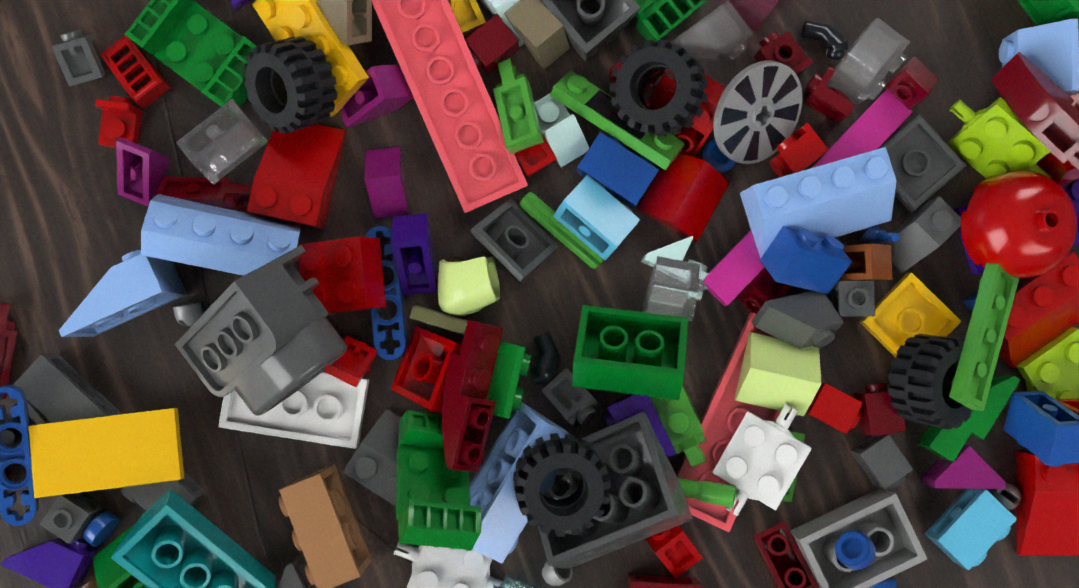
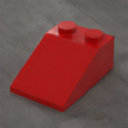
M319 124L286 134L280 133V131H273L254 176L247 212L325 230L347 131Z
M1015 450L1016 487L1020 490L1022 496L1020 504L1016 507L1017 554L1020 556H1079V463L1063 464L1059 467L1049 466L1042 463L1029 450Z

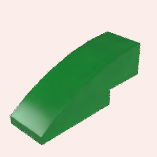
M1010 375L994 376L984 411H972L971 417L966 422L963 421L962 425L958 428L942 429L928 426L916 443L937 457L954 462L969 436L985 439L1020 382V379Z

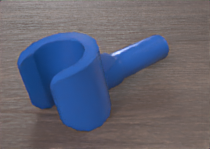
M875 225L867 228L865 233L859 236L858 239L866 244H881L884 241L896 242L899 240V235L897 233H888Z

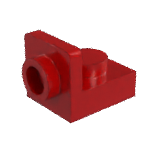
M111 95L108 101L96 99L95 107L103 110L98 144L103 147L116 148V140L120 137L138 144L143 111L133 106L131 100L125 97Z
M346 335L343 340L347 345V351L333 364L330 365L328 363L325 372L357 388L364 375H368L372 370L378 350Z
M679 525L646 538L653 551L675 579L703 558Z

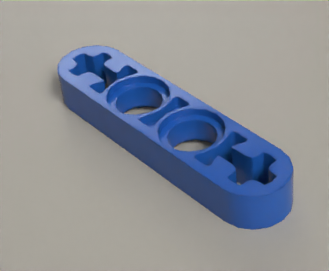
M376 226L370 229L365 237L378 238L379 233H383L384 237L390 239V244L384 246V252L387 257L392 255L393 261L382 260V266H388L393 270L394 279L392 283L384 286L385 298L396 304L397 314L391 320H384L379 315V309H371L374 347L378 350L377 354L381 358L394 360L404 355L408 344L404 299L391 245L392 230L385 226ZM399 323V330L392 329V337L394 340H399L400 347L394 348V354H390L389 349H383L382 342L388 341V330L380 332V325L391 326Z
M7 384L0 386V399L4 396V392L8 393L10 398L17 399V403L11 407L10 411L11 418L19 415L20 420H9L0 424V513L6 523L13 526H22L34 518L39 509V498H34L27 398L25 392L20 387ZM0 405V419H4L7 416L5 405ZM6 428L19 430L22 434L21 444L15 447L5 445L1 441L2 431ZM9 464H21L26 469V478L19 482L10 481L5 475V468ZM28 487L29 490H23L21 493V502L23 505H29L30 508L25 511L24 516H19L18 511L11 510L10 507H13L16 503V490ZM7 490H12L14 492L8 494Z

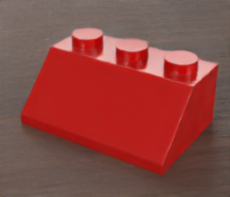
M1075 252L1068 253L1058 266L1047 273L1030 278H1019L999 353L1008 369L1015 368L1018 364L1079 323V258Z

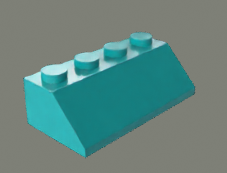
M171 488L141 516L111 555V559L148 588H276V577L272 572Z

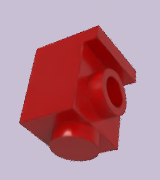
M807 122L776 147L780 153L772 158L769 164L778 176L783 177L803 171L829 151V149Z

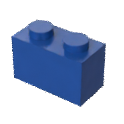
M600 132L578 165L576 173L584 178L588 174L593 180L601 183L613 197L634 209L659 169L653 166L655 163L638 152L635 155L624 148L625 144L610 134L606 136Z
M784 226L760 259L775 282L828 294L852 263L851 259L843 251L844 245L836 238L826 235L824 238L814 235L804 228L795 230Z
M1044 391L1013 392L1004 431L1046 465L1059 467L1063 464L1079 463V415Z

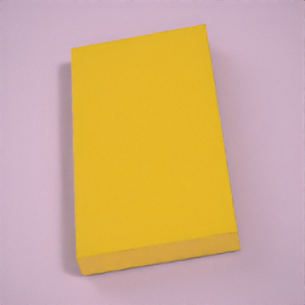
M178 408L28 426L34 498L185 479Z

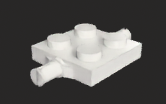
M784 404L775 422L763 420L747 411L713 470V474L727 481L730 485L736 486L734 505L737 500L739 502L732 514L739 516L748 498L759 500L776 511L812 448L809 445L796 439L788 430L794 417L799 412L792 408L785 420L784 418L791 408L789 405ZM725 507L726 510L731 512V507Z
M398 542L397 548L394 551V555L413 561L412 575L407 588H508L509 585L508 582L506 583L491 577L490 564L492 559L473 549L466 551L464 549L435 548L422 545L417 548L409 544H399Z

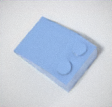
M136 250L122 256L123 262L112 266L59 329L61 337H94L187 295L173 261L141 255V250Z

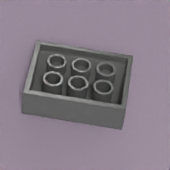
M638 413L582 438L588 443L590 448H594L608 472L607 476L610 480L611 489H607L610 499L608 504L602 503L605 511L602 517L594 516L592 518L594 525L589 529L585 525L579 527V534L572 535L571 530L565 531V537H556L553 529H551L548 535L541 532L539 525L538 528L548 565L570 569L693 520L681 484L646 413ZM560 468L555 475L552 488L544 495L551 499L569 497L578 489L581 482V473L571 468Z

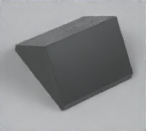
M511 198L470 230L473 236L521 284L559 247Z

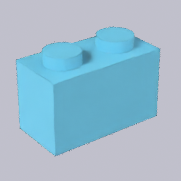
M588 174L563 200L553 215L605 261L640 221L628 206L620 203L607 192L601 183L593 180Z
M966 489L924 534L954 563L970 570L972 567L983 562L987 556V551L996 541L1004 539L1009 534L1010 526L1017 518L988 490Z

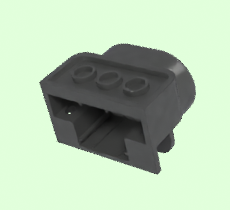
M302 245L235 280L174 344L212 394L217 397H224L235 390L249 410L256 416L265 414L323 372L328 363L330 365L333 364L347 351L346 343L326 318L328 315L327 310L312 292L320 284L316 277L304 281L292 265L305 252Z

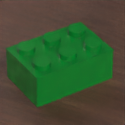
M582 305L573 361L572 387L679 400L685 369L688 317Z

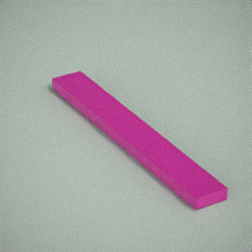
M886 89L828 148L829 151L822 155L809 169L877 150L913 111L906 108ZM751 229L701 281L708 288L707 290L724 306H728L765 267L760 261Z

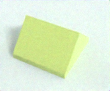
M749 332L734 400L781 411L784 404H787L791 407L788 413L794 408L799 411L796 415L804 416L821 386L819 348L810 346L799 349L779 338Z

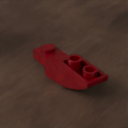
M1018 52L991 78V81L1010 108L1037 139L1062 163L1068 160L1079 170V111L1071 105L1074 100L1021 52Z
M468 320L460 354L450 352L443 392L442 433L446 465L451 470L475 472L480 470L496 401L487 398L502 337V327Z
M785 521L753 536L776 588H819Z

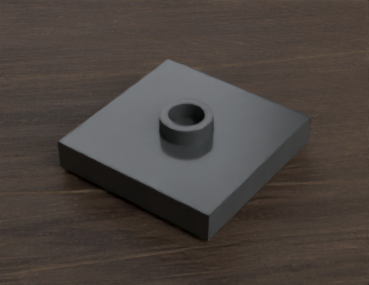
M920 114L880 147H886L896 177L895 197L909 212L916 210L967 166Z

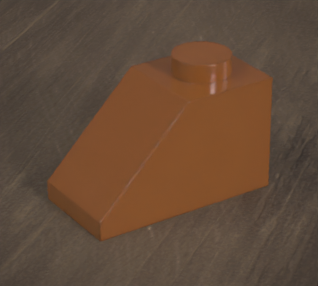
M860 244L844 246L843 251L851 259L852 263L838 281L893 280L891 245Z

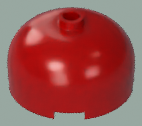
M1013 171L989 177L972 190L974 194L970 199L967 211H962L961 235L964 246L976 265H982L985 268L986 263L999 264L1006 273L1013 277L1030 278L1047 273L1066 258L1076 238L1077 215L1068 193L1056 181L1048 176L1032 171Z

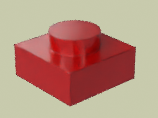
M543 134L544 142L514 153L527 178L557 161V157Z

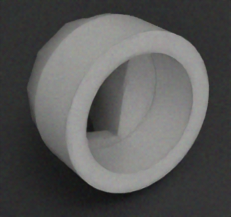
M193 301L174 305L173 311L177 322L184 327H191L203 315L202 302Z
M1006 482V489H1004L1012 496L1011 501L1000 494L1003 489H989V492L1007 510L1015 509L1022 500L1020 490L1012 483Z
M548 561L545 562L542 568V577L551 586H560L569 582L572 578V568L551 567L548 565Z

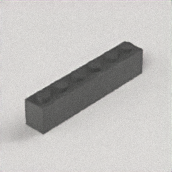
M41 354L13 384L25 392L27 401L46 417L45 421L47 423L122 414L59 354ZM185 471V479L121 487L122 494L129 501L138 503L146 511L170 488L192 507H195L207 494Z

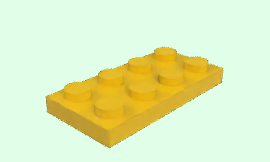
M255 0L252 5L275 41L292 37H304L306 41L311 40L314 42L317 50L321 49L324 52L326 61L330 62L333 68L331 72L335 76L337 83L334 85L337 91V99L333 100L335 108L333 112H330V117L335 116L369 78L349 45L341 44L316 4L317 0Z

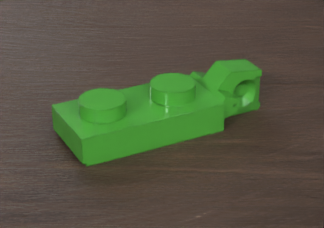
M509 58L497 63L502 82L496 84V88L493 91L507 150L513 154L544 141L530 83L524 73L519 75L517 66H514Z
M683 383L679 400L650 397L676 453L679 454L684 451L691 467L705 463L707 460L699 445L706 441L703 434L705 431Z

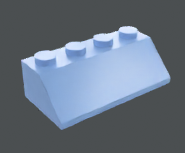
M883 147L752 185L740 192V196L761 259L783 226L795 230L804 228L820 237L825 238L826 235L835 238L891 221L897 181L887 149Z
M158 194L150 200L141 229V255L244 276L297 248L301 225Z
M521 402L519 412L514 411L480 466L479 472L475 474L469 484L470 506L481 507V534L473 550L501 564L507 555L515 549L518 537L528 523L527 516H523L519 509L514 490L513 473L517 472L516 462L518 457L523 459L525 456L523 450L528 445L534 448L537 445L535 440L540 437L547 441L551 440L550 434L558 433L560 438H565L566 433L569 434L565 429ZM559 469L553 470L543 479L540 486V492L543 495L552 488L555 475Z

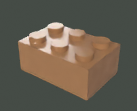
M335 464L298 478L279 490L281 494L278 499L279 506L284 516L290 517L294 528L292 530V539L297 550L303 551L307 561L305 572L310 584H315L317 588H334L359 578L371 563L372 558Z

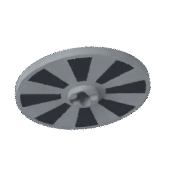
M765 60L746 67L731 80L719 99L713 123L716 144L726 157L741 164L757 163L777 152L776 147L790 137L798 122L802 108V88L796 73L790 67L780 62Z

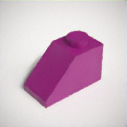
M399 64L372 66L366 71L369 78L340 109L346 128L354 127L394 112L414 98Z

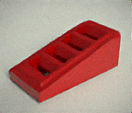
M126 35L100 54L128 95L137 105L144 109L171 88L138 45ZM128 47L130 51L116 62L114 57ZM136 57L137 61L123 71L121 67ZM139 68H144V70L140 74H138L136 77L130 80V75L136 72ZM149 76L151 80L138 90L136 86Z

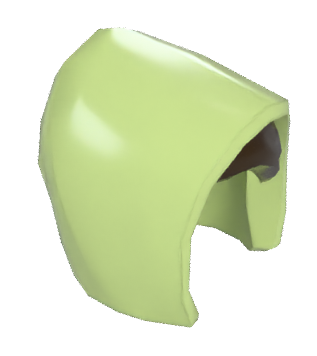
M483 256L470 260L462 257H450L439 261L438 303L443 312L452 316L465 317L479 312L484 307L500 299V284L493 256L488 258Z

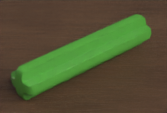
M529 192L520 201V207L590 268L596 269L602 263L603 259L553 217L555 211L533 192Z

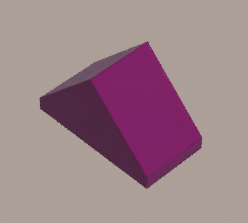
M120 137L116 140L118 195L149 207L150 200L154 198L171 158Z
M401 147L366 151L364 181L374 218L409 215Z
M965 444L954 462L939 458L921 476V483L933 488L1006 489V482L971 446Z

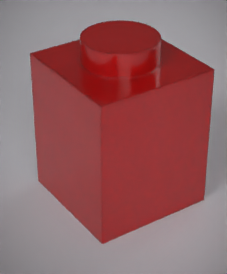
M821 382V386L811 402L806 415L838 432L847 434L849 429H854L858 424L862 414L859 410L863 403Z

